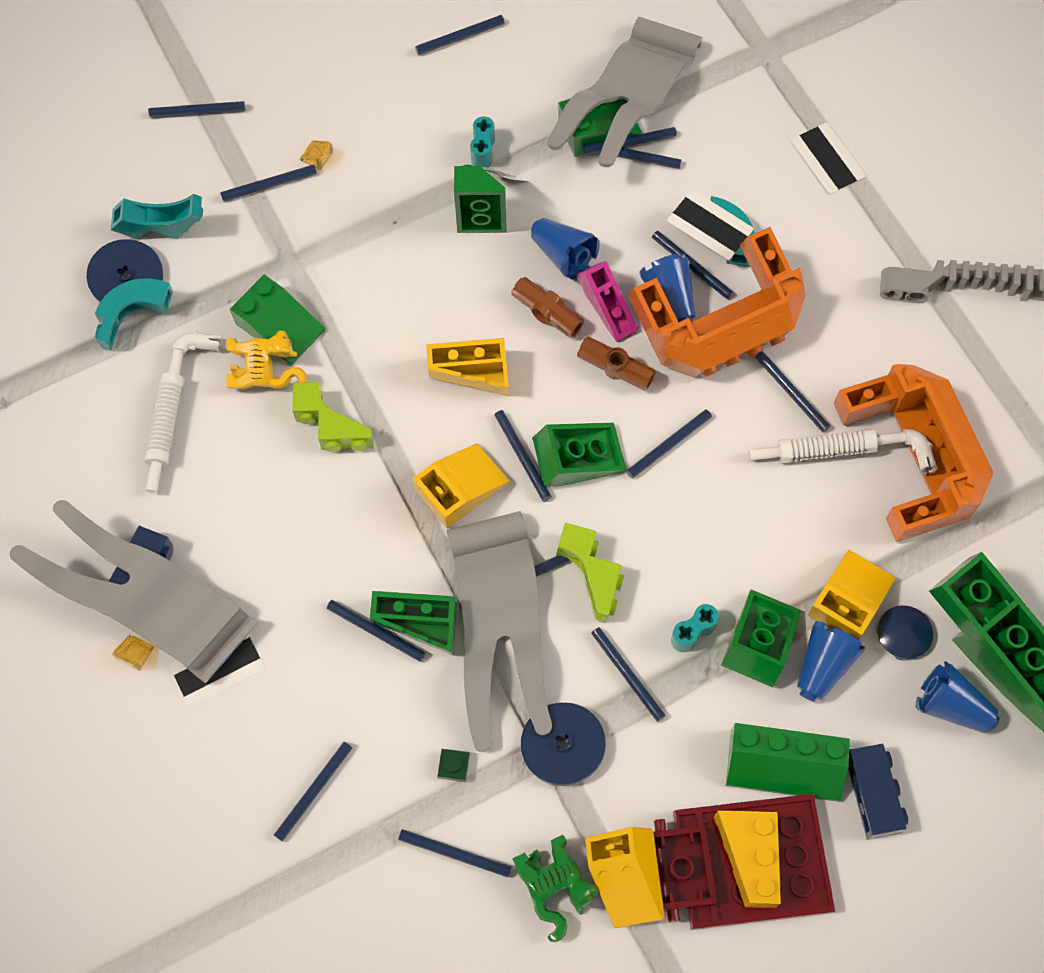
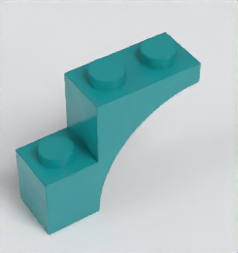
M192 194L183 200L165 204L141 203L123 198L112 210L111 231L138 240L145 233L152 230L177 239L184 232H187L192 225L201 220L203 215V208L201 207L202 197Z

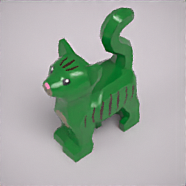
M564 835L551 840L554 863L543 868L539 864L541 856L538 849L528 856L524 852L512 858L519 877L528 887L535 913L540 920L554 923L556 929L548 935L550 942L562 940L567 933L568 926L566 919L559 912L546 908V902L567 889L571 904L575 907L577 913L581 915L583 914V908L589 905L598 894L595 884H590L582 879L577 864L566 853L564 848L567 841Z

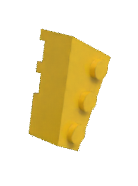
M504 338L426 344L428 372L431 379L509 396Z
M717 811L714 819L722 836L723 845L729 856L733 874L745 907L776 908L781 904L777 812Z

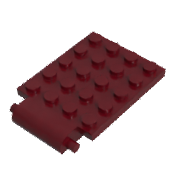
M814 794L674 810L675 829L670 830L666 829L665 819L654 820L655 831H653L662 902L664 912H667L668 923L679 922V910L686 909L688 911L690 931L836 912ZM717 811L777 812L781 904L776 908L745 907L733 874L729 856L723 845L722 836L714 819Z

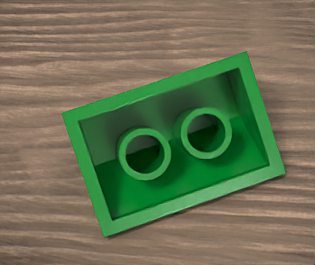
M468 164L454 166V201L457 233H507L505 187L481 166Z

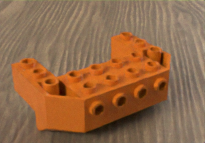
M771 227L748 236L740 244L761 288L760 291L695 321L691 322L688 318L678 323L657 278L633 288L628 294L661 365L692 377L703 374L704 378L718 372L717 367L726 364L727 367H730L740 362V356L746 353L751 357L763 351L762 346L768 343L771 346H775L785 341L784 336L795 329L806 296L802 272L800 268L791 270Z
M895 364L892 365L888 375L838 391L833 404L843 426L892 411L901 432L904 429L916 430L921 432L933 444L932 452L938 469L934 473L929 474L928 468H926L927 474H922L931 495L894 506L886 517L896 542L972 517L981 505L994 472L948 379L915 365ZM908 445V447H909V449H910V451H911V453H912V455H913V457H914V459H915V461H916V464H917V466H918V468H919V470H920L919 463H918V459H917V455H916V451L913 452L912 446H911V445Z

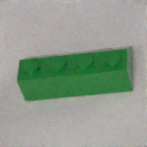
M734 723L730 734L726 786L793 796L814 794L815 799L840 802L848 770L850 738Z

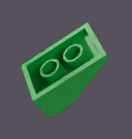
M570 99L558 102V119ZM618 99L613 102L600 104L586 115L568 140L574 157L584 155L583 146L605 142L616 113L622 105L628 103L627 100ZM638 123L634 125L628 136L643 134Z
M265 274L230 308L235 324L254 338L269 339L276 335L278 331H285L292 343V350L297 352V356L281 358L291 366L325 331V327L299 302Z
M614 422L546 424L532 437L544 486L569 485L624 473L627 470Z
M750 589L721 666L773 688L785 666L802 610Z

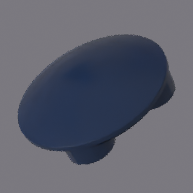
M901 605L887 610L880 618L876 628L882 646L898 660L913 659L923 655L930 648L933 641V628L929 619L923 612L911 606Z

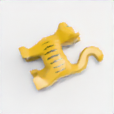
M278 331L276 335L269 339L254 338L240 343L235 338H227V350L232 351V354L245 357L244 369H240L237 365H230L232 374L226 375L227 388L247 389L259 386L278 389L285 387L293 377L298 379V383L307 382L306 372L300 367L294 366L286 369L280 378L274 377L272 355L284 358L297 356V352L292 350V343L285 331Z

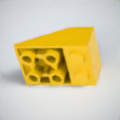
M478 443L432 463L412 478L414 490L446 529L510 483L509 479Z
M848 549L813 604L808 616L816 621L826 623V627L829 629L838 628L859 640L896 577Z
M628 827L585 837L588 867L614 928L665 920L653 829Z

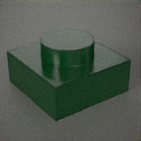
M441 749L438 779L466 782L470 752Z

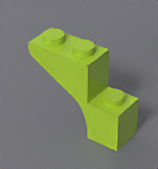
M320 382L293 383L292 411L295 420L302 424H313L315 421H319L318 440L321 450L328 452H338L341 449L365 451L367 448H374L370 428L329 409L324 404Z
M565 522L556 556L567 557L581 570L595 619L606 623L608 616H614L618 600L613 599L615 590L620 591L624 575L619 574L622 565L595 557L599 541L594 540L595 530Z

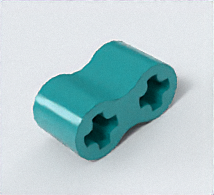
M483 116L477 118L473 123L474 139L470 144L471 163L473 166L489 167L493 161L492 145L495 142V126L491 118Z
M702 604L697 607L691 619L677 623L671 637L673 648L678 652H688L693 649L698 638L711 634L715 630L719 619L717 609L712 605ZM708 617L710 619L709 622L704 621L702 623L700 621V618L706 619ZM680 634L683 636L688 634L690 636L689 640L687 638L681 640L679 638Z

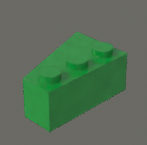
M372 591L370 619L373 623L453 655L458 602L456 596Z

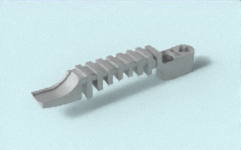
M938 260L933 271L887 267L881 271L880 296L883 299L892 301L923 303L928 300L929 292L938 286H944L945 292H951L954 282L957 281V289L963 290L967 280H970V289H976L979 281H983L982 290H989L991 283L995 282V292H1002L1005 283H1008V296H1014L1017 288L1021 285L1020 301H1027L1032 291L1033 300L1044 301V270L1034 269V266L1029 265L1026 268H1021V265L1016 264L1013 267H1008V264L1003 263L1000 267L995 266V263H989L986 266L983 265V262H976L975 265H972L970 261H963L962 264H958L957 260H950L949 264L945 267L944 261Z

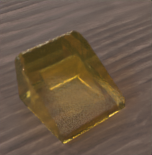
M312 140L300 157V161L309 165L314 164L316 168L321 170L333 153L332 143L329 141Z
M129 635L114 650L112 655L115 659L140 671L154 646Z

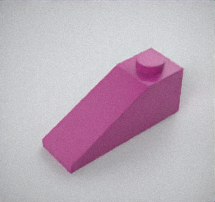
M606 261L597 263L576 274L586 297L615 341L639 330Z

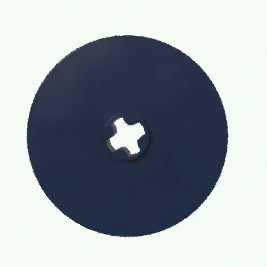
M131 239L112 241L102 246L90 259L86 272L87 284L96 300L101 302L112 289L125 282L144 278L163 281L162 263L155 251L140 241ZM128 270L130 276H125L122 279L120 273L124 274Z
M567 702L550 704L547 707L552 730L548 735H538L535 732L531 719L528 720L523 729L521 752L524 762L533 775L548 784L569 786L580 783L589 778L598 769L604 758L606 749L604 730L596 716L580 705ZM567 738L569 747L563 746L561 749H558L557 741H564Z

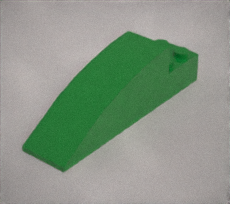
M980 552L967 558L931 588L929 592L961 630L952 641L1020 712L1044 732V626L984 553Z

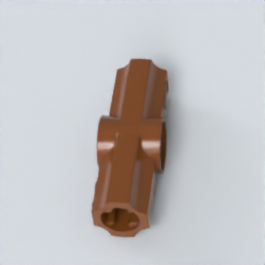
M527 277L520 278L511 291L513 297L531 309L532 314L537 320L543 324L550 323L569 338L575 337L584 324V319L565 306L558 294L551 290L546 292Z
M589 336L583 340L577 352L578 358L604 370L609 378L622 379L643 391L649 388L656 374L655 369L629 357L623 348H611ZM618 361L621 365L615 366L611 362Z

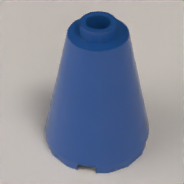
M547 218L535 221L531 227V238L558 270L571 280L578 279L576 274L591 267L588 265L592 258L596 260L598 256L600 242L592 233Z
M683 253L682 258L679 257V254L665 256L651 262L652 268L647 271L643 267L639 271L641 279L644 283L655 278L658 279L678 323L688 318L692 322L696 314L687 255Z
M815 621L812 626L797 688L801 690L799 695L811 702H815L816 699L823 700L866 649V646L861 645L859 640L834 627L830 631L824 629L826 623L821 621Z
M945 661L944 667L940 664L937 665L921 686L925 693L922 699L918 696L916 698L915 707L917 710L981 733L994 730L1000 720L998 709L952 664Z

